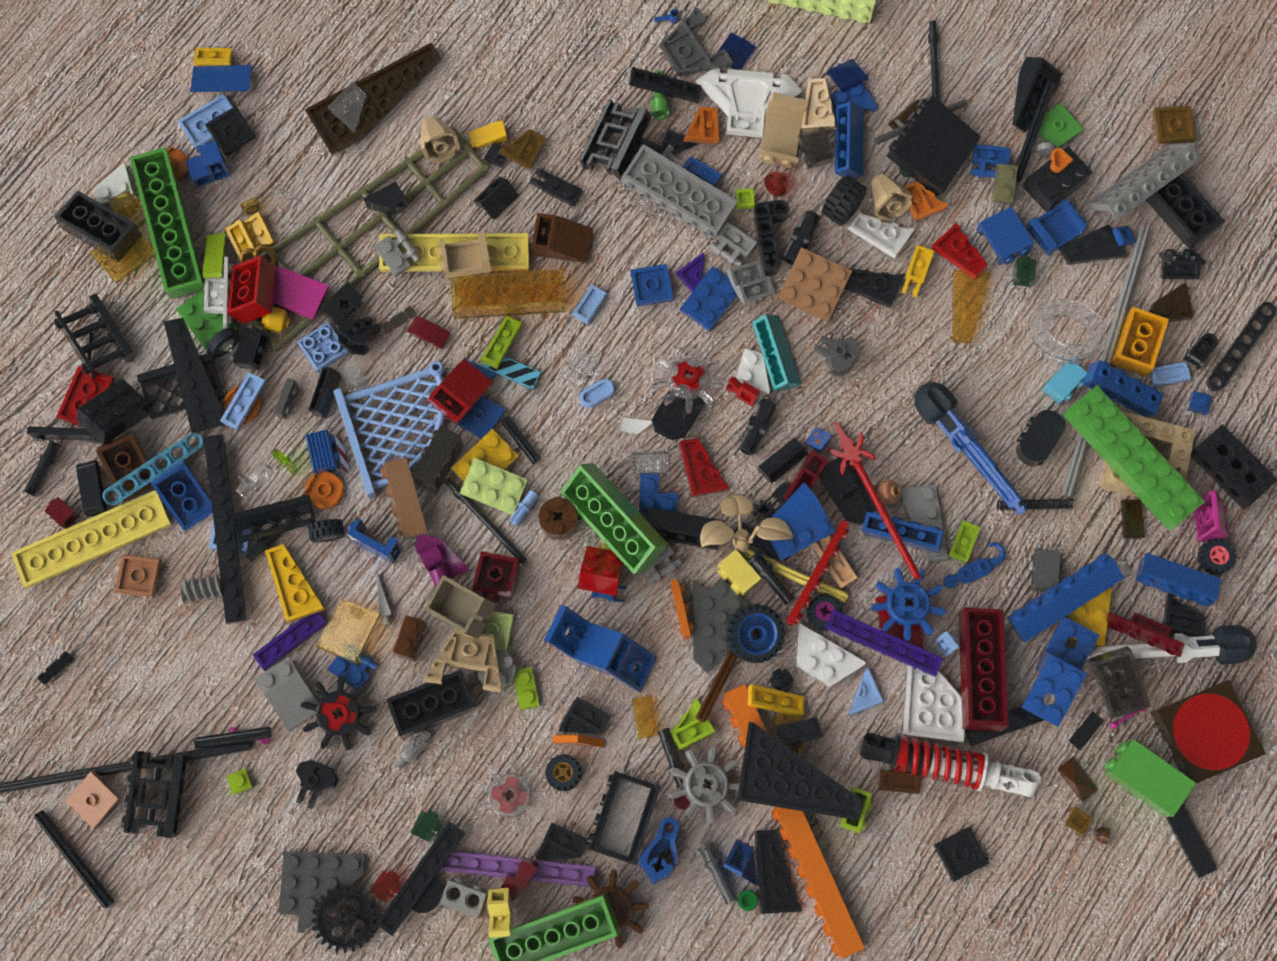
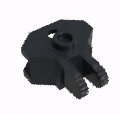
M370 316L362 320L360 318L356 320L343 318L338 321V343L351 354L364 356L369 352L371 337L380 331L381 325L378 323L371 325L373 319Z
M314 760L299 763L296 773L301 781L300 786L302 788L296 803L301 804L305 799L307 791H313L307 806L313 809L319 795H322L323 791L336 788L339 779L334 769Z

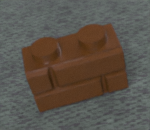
M405 615L393 650L395 656L411 661L415 660L423 636L422 632L425 631L427 625L424 620Z

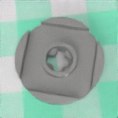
M497 650V663L502 670L499 676L501 690H503V688L508 685L510 686L516 679L517 665L508 653ZM477 671V677L483 684L486 672Z

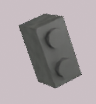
M1036 549L1033 552L1032 591L1045 592L1047 589L1062 582V577L1059 576V569L1063 565L1060 551Z

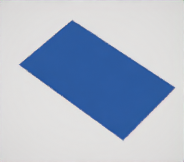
M252 65L193 66L190 92L249 91Z

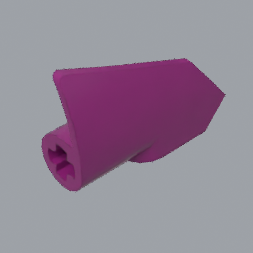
M422 534L418 535L414 547L425 569L428 570L435 587H437L443 575L452 579L469 571V568L440 538Z

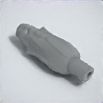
M425 730L418 737L416 736L413 741L403 748L401 758L395 765L401 769L407 762L411 763L427 745L432 732Z

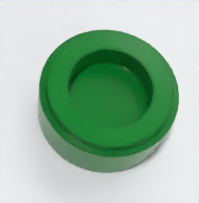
M744 890L738 895L737 903L742 910L751 911L757 906L758 897L753 891Z

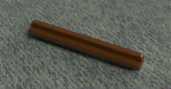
M731 651L728 652L696 715V719L700 722H706L738 658Z

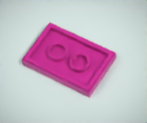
M278 266L275 271L272 304L315 320L330 287Z

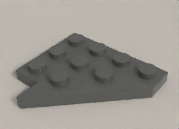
M721 577L707 591L696 580L693 581V661L707 674L731 651V648L727 645L728 640L725 637L727 635L725 629L728 627V619L732 618L731 615L736 613L738 608L748 605Z
M284 851L279 914L299 915L297 933H302L313 923L311 919L317 917L312 911L315 909L319 910L315 903L323 902L320 898L321 895L328 897V889L334 893L335 886L342 890L344 884H346L347 890H349L352 885L364 876L366 855Z

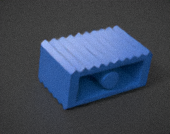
M327 429L306 434L305 437L314 473L319 474L324 471L337 470L340 458L338 452H334L333 446L336 445L334 434H330Z

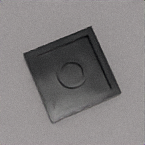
M236 106L205 124L225 157L256 139L255 134Z
M970 827L933 845L952 882L989 864Z

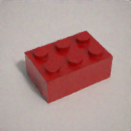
M260 255L232 267L227 314L244 324L272 313L276 271L274 264Z

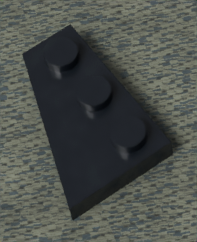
M1109 224L1061 246L1059 249L1068 265L1089 263L1094 260L1104 261L1118 257L1120 259L1127 256L1122 246L1119 247Z
M850 269L852 273L844 288L845 290L891 308L905 274L893 275L888 272L874 273L869 270Z

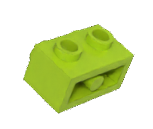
M852 787L850 792L862 800L859 820L841 818L838 827L859 834L866 827L867 819H865L867 811L870 812L874 800L871 799L872 793Z

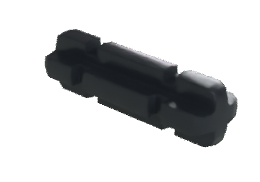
M64 651L59 656V659H55L45 669V672H41L38 675V680L42 684H47L51 677L56 676L65 667L66 663L68 664L73 660L70 653Z

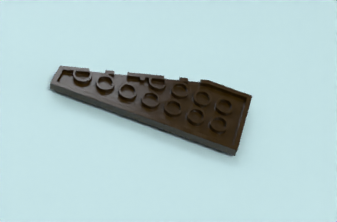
M432 43L421 47L305 109L331 155L363 139L441 60Z

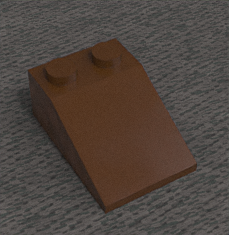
M133 430L96 449L113 483H116L148 461ZM142 469L140 477L143 480L148 479L150 471ZM126 480L123 484L124 489L132 490L134 482ZM151 482L124 499L123 502L153 488Z

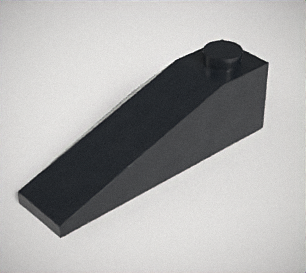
M1026 57L1019 72L1012 125L1026 133L1031 125L1046 82L1051 81L1055 83L1054 94L1063 75L1044 58Z

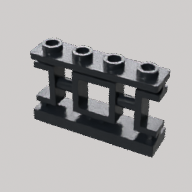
M608 100L602 109L599 120L595 123L591 136L588 137L584 151L580 154L579 161L583 168L593 170L596 162L607 165L605 169L608 174H614L616 178L622 179V175L628 168L652 117L648 109L641 106L640 108L635 107L632 114L621 112L622 107L619 103L616 102L614 104L612 100ZM613 118L619 120L617 125L611 123ZM626 122L632 123L630 129L629 127H624ZM611 132L622 134L617 145L606 143ZM598 148L604 150L602 155L596 154ZM611 152L617 154L615 160L609 157Z
M135 751L130 760L132 774L129 775L127 781L129 794L126 795L124 807L127 808L126 815L123 816L121 827L124 828L123 833L138 834L140 832V825L145 824L158 826L156 836L174 838L177 836L188 756L168 754L167 764L150 762L151 752ZM142 766L153 767L152 779L140 778ZM161 768L173 769L171 781L160 780ZM147 783L164 785L161 804L144 803ZM136 807L147 808L146 819H134ZM156 809H167L166 822L154 820Z

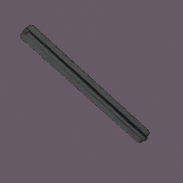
M1047 81L1044 86L1016 164L1018 166L1016 182H1021L1055 88L1054 82Z
M45 811L37 812L34 815V819L101 906L103 908L110 907L114 900Z

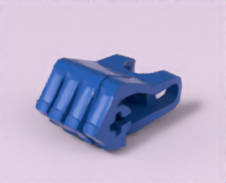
M672 817L664 818L661 821L656 838L639 857V866L653 885L668 879L678 863L675 840L679 824ZM671 824L674 831L667 833L664 830V826ZM669 848L673 860L672 864L667 865L666 861L662 858L661 869L659 871L655 870L658 856Z

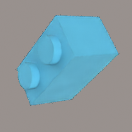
M1070 358L1047 382L1042 390L1058 404L1063 400L1067 402L1074 395L1072 391L1075 387L1081 388L1087 372Z

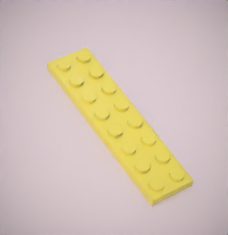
M485 233L491 271H529L528 233ZM380 234V241L388 236L393 241L397 240L395 234ZM406 234L409 237L408 241L418 250L421 260L417 263L412 258L408 260L411 268L404 272L441 271L440 260H443V257H439L438 246L441 245L440 238H444L445 244L478 240V234ZM403 245L399 247L402 254L407 252ZM379 255L380 272H391Z
M154 490L18 549L11 554L23 586L28 589L172 526L162 499Z

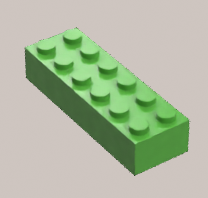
M594 463L580 465L560 492L565 499L575 506L576 511L634 575L648 571L668 545Z
M606 892L511 927V936L489 937L488 940L496 961H550L614 938L621 933Z

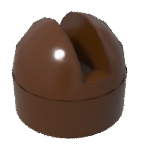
M1098 828L1095 832L1101 834L1100 836L1095 835L1096 840L1108 845L1110 828Z

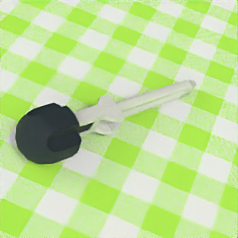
M1240 625L1219 626L1213 631V636L1187 637L1182 633L1174 634L1175 640L1184 643L1182 656H1177L1178 663H1186L1195 657L1215 656L1217 662L1221 665L1237 664L1248 661L1254 656L1257 649L1254 634ZM1147 643L1095 647V650H1091L1087 659L1091 661L1093 659L1109 661L1171 657L1175 655H1170L1166 651L1152 647Z

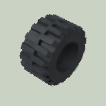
M846 175L836 184L822 207V214L839 226L844 225L862 203L867 187L850 175Z

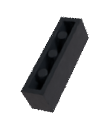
M647 508L645 517L665 541L702 547L700 534L706 523L716 520L724 522V520L656 508ZM708 545L703 548L719 550L720 545Z

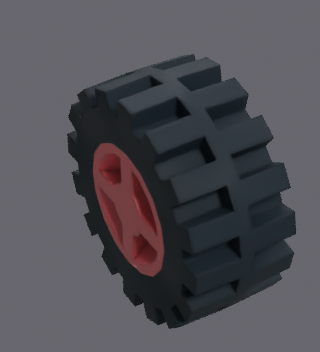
M1220 538L1212 539L1199 549L1200 552L1197 554L1199 559L1197 560L1198 563L1201 562L1200 567L1201 569L1204 567L1206 573L1210 572L1211 575H1221L1229 571L1236 563L1235 558H1237V554H1234L1236 550L1231 548V543H1226L1227 540L1223 539L1221 541Z

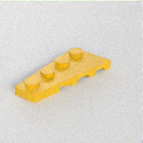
M282 544L265 550L286 622L291 623L325 610L286 546Z

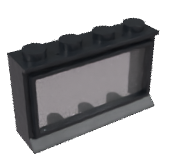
M615 771L614 775L610 774L606 786L609 787L607 794L602 796L600 805L603 808L601 814H596L593 825H596L594 833L590 832L587 844L590 845L589 850L636 865L661 786Z

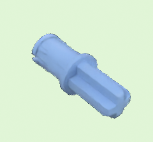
M532 490L528 491L522 502L518 503V508L510 518V522L518 527L526 515L531 513L530 509L539 498V495Z

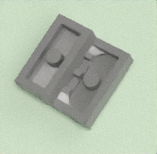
M761 260L726 270L729 280L742 303L775 294L770 276L766 277Z

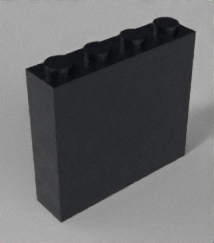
M931 95L919 101L917 104L918 109L908 117V124L900 129L898 132L899 137L889 145V152L886 156L914 180L922 184L926 190L933 192L936 197L945 192L981 136Z

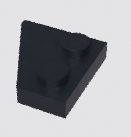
M1168 593L1165 598L1163 624L1171 627L1174 633H1182L1193 637L1204 636L1206 617L1193 611L1187 604H1181L1173 598L1174 595Z

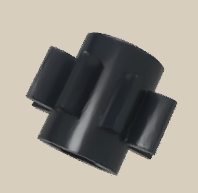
M761 500L759 506L754 504L753 508L757 511H753L751 515L757 517L756 523L773 516L771 513H774L776 509H771V501L767 504ZM761 509H764V511L767 512V514L763 515V513L760 512Z
M778 668L772 672L771 676L773 678L769 681L775 690L787 692L792 688L790 683L794 679L787 669L781 671Z

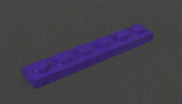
M834 609L825 629L933 677L937 675L943 660L940 656Z

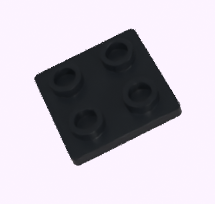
M1165 249V252H1159V257L1162 258L1161 279H1199L1201 265H1206V260L1192 249H1184L1183 252Z

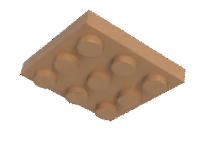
M801 248L777 299L829 322L852 270Z

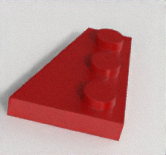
M698 438L678 443L692 497L724 492L730 489L720 476L719 470L711 462L710 456Z

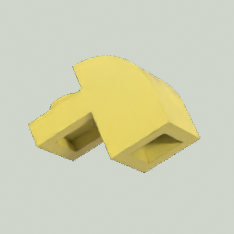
M509 888L489 889L487 899L490 916L489 936L490 938L511 936L513 911Z

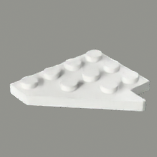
M908 666L903 736L963 743L964 729H962L961 696L939 670L937 675L933 677Z

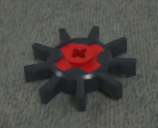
M339 675L337 690L328 693L324 685L317 681L314 685L322 696L318 704L301 702L300 707L315 711L317 719L315 722L307 724L303 731L309 732L320 726L326 732L321 741L320 748L325 749L329 745L332 735H341L343 746L346 750H350L351 741L348 733L354 728L364 735H370L371 731L369 728L360 724L359 720L362 713L377 711V706L360 707L357 698L367 688L365 684L359 686L353 694L344 692L345 678L344 675ZM341 708V712L344 715L336 718V714L333 711Z

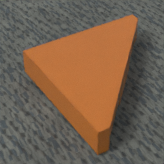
M574 734L553 736L552 743L604 748L605 741L603 739Z

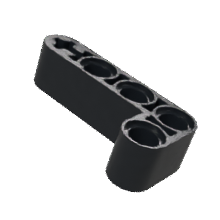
M784 200L761 202L754 207L753 222L760 260L765 275L768 276L775 275L779 270L780 258L773 223L783 222L787 218L789 206ZM777 209H781V210H783L784 212H783V213H777L776 210H777ZM764 212L766 215L760 216L757 213ZM761 229H767L769 232L763 233ZM766 245L771 246L772 249H771V250H766V249L764 248V246H766Z

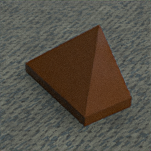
M1073 757L1057 768L1081 802L1098 790Z

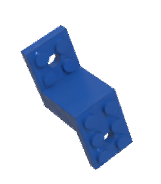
M561 605L544 641L579 664L612 675L637 692H641L657 659L655 655L625 634L590 623L564 605Z
M1066 617L1062 618L1035 667L1040 673L1021 707L1059 727L1087 675L1081 669L1099 635ZM1070 637H1074L1077 640V646L1073 649L1068 648L1066 645V641ZM1046 694L1054 695L1055 701L1053 704L1046 705L1044 703V696Z

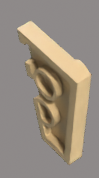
M826 78L809 79L805 99L808 100V105L803 112L801 129L803 132L837 130L828 81Z

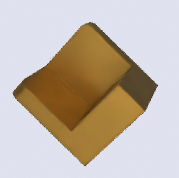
M1071 807L1068 811L1070 814L1064 825L1074 830L1077 836L1084 835L1093 817L1077 807Z

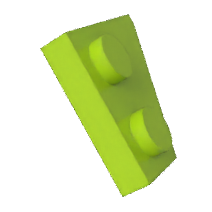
M698 699L693 701L687 713H684L681 721L671 731V735L680 751L715 734V730L708 718L704 723L696 719V715L701 708Z

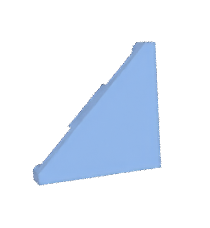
M869 668L864 672L849 710V716L884 702Z

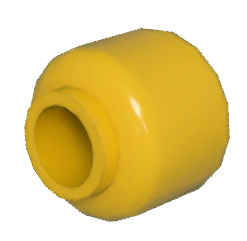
M272 306V313L263 316L261 324H264L266 330L281 333L284 328L288 329L290 317H287L285 309Z

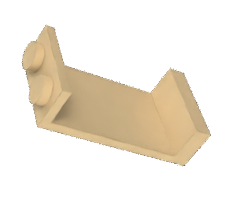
M776 92L772 93L768 100L759 160H763L767 164H780L784 168L795 167L799 162L796 154L802 116L807 108L808 100Z

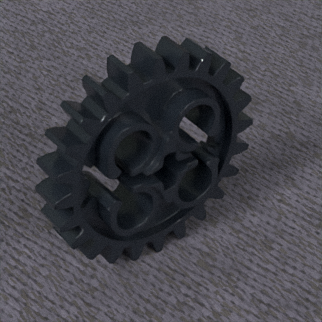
M346 884L343 885L342 890L335 886L334 893L328 889V897L321 895L320 898L323 902L315 903L319 910L315 909L312 911L314 915H317V917L311 919V922L317 923L312 928V931L319 930L315 937H323L321 945L328 942V950L332 946H336V953L340 947L346 953L347 948L350 947L354 952L355 945L362 948L363 940L366 942L370 941L367 935L375 934L371 927H377L376 922H373V920L379 917V915L373 914L377 907H371L374 899L367 900L369 893L367 892L362 895V888H359L356 892L354 891V885L351 886L350 890H347ZM344 894H346L344 897L345 904L350 900L356 901L358 904L355 910H349L347 906H344L346 917L350 916L348 919L349 929H352V923L356 920L364 924L362 929H354L353 935L358 939L350 938L346 943H344L346 940L345 933L339 937L334 936L332 933V929L335 927H341L343 931H346L344 920L340 921L342 918L341 908H338V914L334 917L326 913L329 907L336 908L337 902L332 898L340 899Z

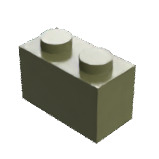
M996 165L991 202L1013 203L1018 166Z

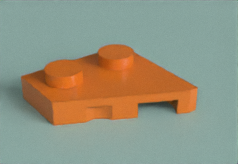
M918 181L904 186L912 195V199H910L912 206L909 210L915 222L948 208L946 202H941L935 197L933 192L926 190Z

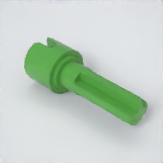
M655 71L657 74L664 75L663 71ZM654 92V99L651 101V116H654L656 120H663L669 117V101L665 98L664 94Z

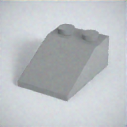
M290 657L254 678L288 731L316 715L315 711L300 707L301 702L318 704L319 702L294 660Z

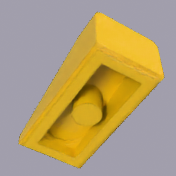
M503 120L468 132L473 149L489 146L492 143L507 142Z

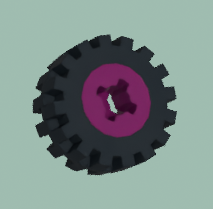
M827 594L818 595L813 598L806 611L809 623L815 629L828 631L825 627L833 609L843 613L841 603L839 604L838 602L839 600Z

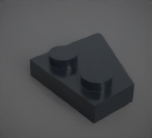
M577 696L559 731L602 734L612 716Z
M551 822L535 859L580 858L588 839Z

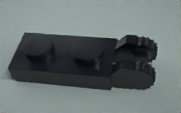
M537 168L535 173L545 179L546 182L543 183L536 178H531L530 183L541 189L542 192L574 207L583 192L582 189Z

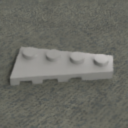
M936 485L902 488L901 500L910 521L919 522L922 526L926 527L936 526L943 531ZM945 537L943 538L939 554L923 550L928 563L948 560Z

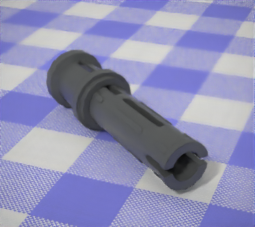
M712 841L698 848L697 851L701 853L705 861V868L709 869L712 873L725 904L736 900L737 897L720 864L722 859L717 856L713 847L714 842Z

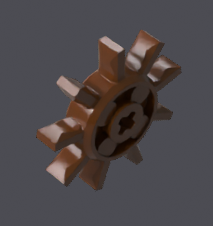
M612 869L609 875V885L600 887L596 879L589 875L586 879L594 890L592 897L607 892L611 905L615 906L614 912L620 930L629 926L634 932L642 934L644 929L640 924L634 922L631 917L635 910L644 911L649 909V903H633L629 896L637 888L639 881L635 879L626 889H622L616 886L617 870ZM574 896L572 902L579 903L587 900V898ZM620 933L614 937L618 949L623 947V938Z

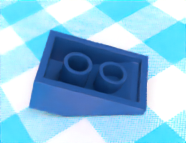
M182 460L151 481L152 487L184 531L212 514L211 499L185 460Z

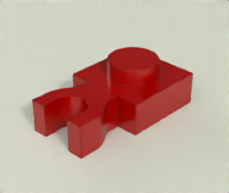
M732 376L725 389L736 393L738 399L752 407L760 391L746 382L740 383L737 378Z

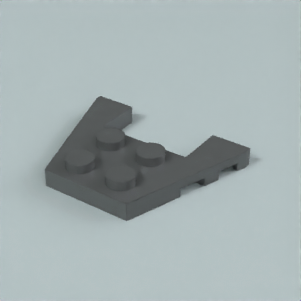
M698 7L660 44L661 51L677 76L733 65V61L725 49L708 57L691 30L705 24L706 21Z

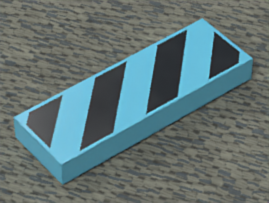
M507 357L503 359L498 370L484 363L482 367L496 372L497 375L531 390H534L541 376V372Z

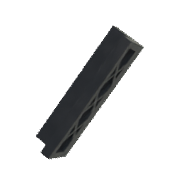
M309 494L233 513L240 543L301 528L316 522ZM310 513L311 515L309 519H300L304 514ZM282 520H291L289 524H281ZM265 524L272 525L270 529H262V526ZM242 530H253L250 534L242 535Z

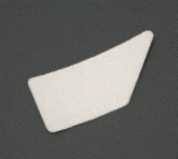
M622 417L620 431L639 434L651 425L652 421Z

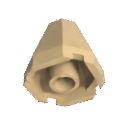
M430 116L424 119L421 124L420 145L425 159L429 161L433 159L434 162L440 163L453 158L456 148L457 151L460 148L455 131L438 117Z
M882 174L877 175L872 180L871 189L874 210L879 219L890 221L892 220L891 217L895 215L897 218L901 217L912 206L910 191L891 177Z

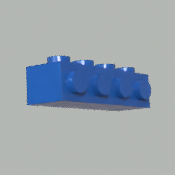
M849 101L836 106L835 174L841 177L850 175L855 179L863 176L864 109Z
M1102 360L1090 364L1083 385L1091 389L1097 385L1113 401L1147 418L1157 414L1164 396L1157 388L1145 385L1140 379L1126 375L1125 371L1115 369L1108 362Z
M867 512L862 527L863 534L894 542L879 512ZM891 516V520L906 546L940 553L944 538V532L941 528L936 526L926 527L916 521L906 522L902 518Z
M1145 553L1140 559L1135 581L1145 586H1152L1160 589L1162 592L1172 593L1182 599H1189L1202 606L1209 607L1218 599L1221 579L1149 553Z

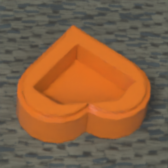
M1055 148L1050 154L1052 161L1050 168L1053 172L1060 173L1074 159L1063 149Z

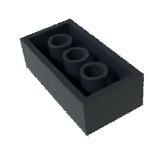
M1182 173L1146 199L1148 204L1188 249L1195 248L1218 231L1225 222Z
M78 190L54 217L62 230L118 263L142 236L135 223Z
M462 670L444 676L442 684L426 683L386 699L399 737L402 739L477 710Z

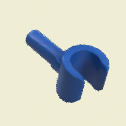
M672 9L669 15L654 17V21L669 20L671 23H676L679 20V16L675 17V15L678 14L679 10Z

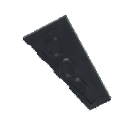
M754 831L760 913L802 912L796 897L795 888L791 882L788 866H786L783 857L784 853L777 831Z

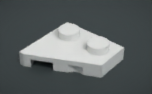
M125 163L121 164L93 188L96 201L104 206L135 197Z
M745 349L736 378L740 383L746 382L754 386L760 393L769 395L770 388L762 353Z

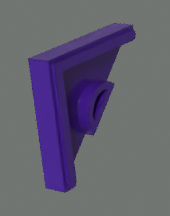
M704 253L676 272V275L691 293L702 280Z

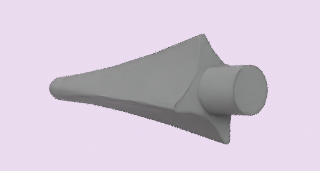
M378 574L376 575L378 617L380 621L383 620L384 626L391 625L390 618H394L387 601L381 577Z

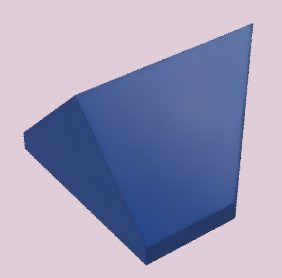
M736 839L722 868L758 886L753 855L754 848Z

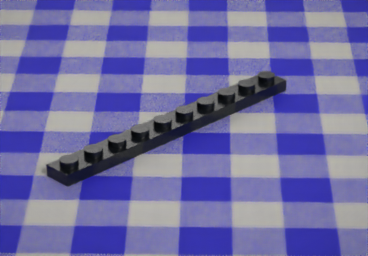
M223 434L203 438L226 624H234L247 621L236 527L233 519L234 511L225 438Z

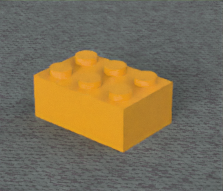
M1132 307L1126 315L1111 365L1147 377L1154 369L1169 319Z

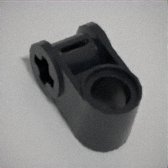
M1212 333L1204 334L1188 351L1183 360H1188L1199 370L1218 345L1217 337ZM1203 341L1209 342L1210 347L1205 346Z

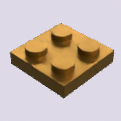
M1191 106L1154 108L1153 115L1158 144L1186 143L1196 140Z

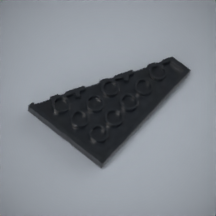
M749 722L737 801L859 820L862 801L859 797L758 725Z

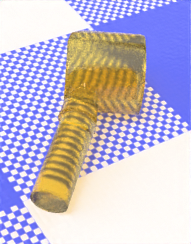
M780 713L775 715L773 723L780 726L784 725L785 721H802V717H790Z

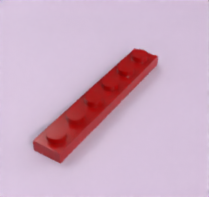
M844 520L840 522L785 622L786 625L790 627L794 623L798 625L803 616L800 611L803 606L808 607L813 598L809 596L813 589L817 591L822 581L819 579L821 573L826 574L831 565L828 562L831 555L835 557L840 549V546L837 544L840 539L845 540L850 531L847 529L848 522Z

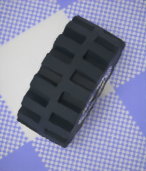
M341 519L320 520L308 525L310 541L314 543L334 541L345 536Z

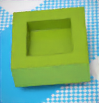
M754 188L735 189L736 209H753L755 207Z
M246 768L226 776L233 795L253 788Z

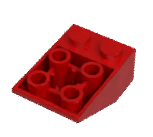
M463 359L428 397V403L458 426L493 384V381L467 360Z

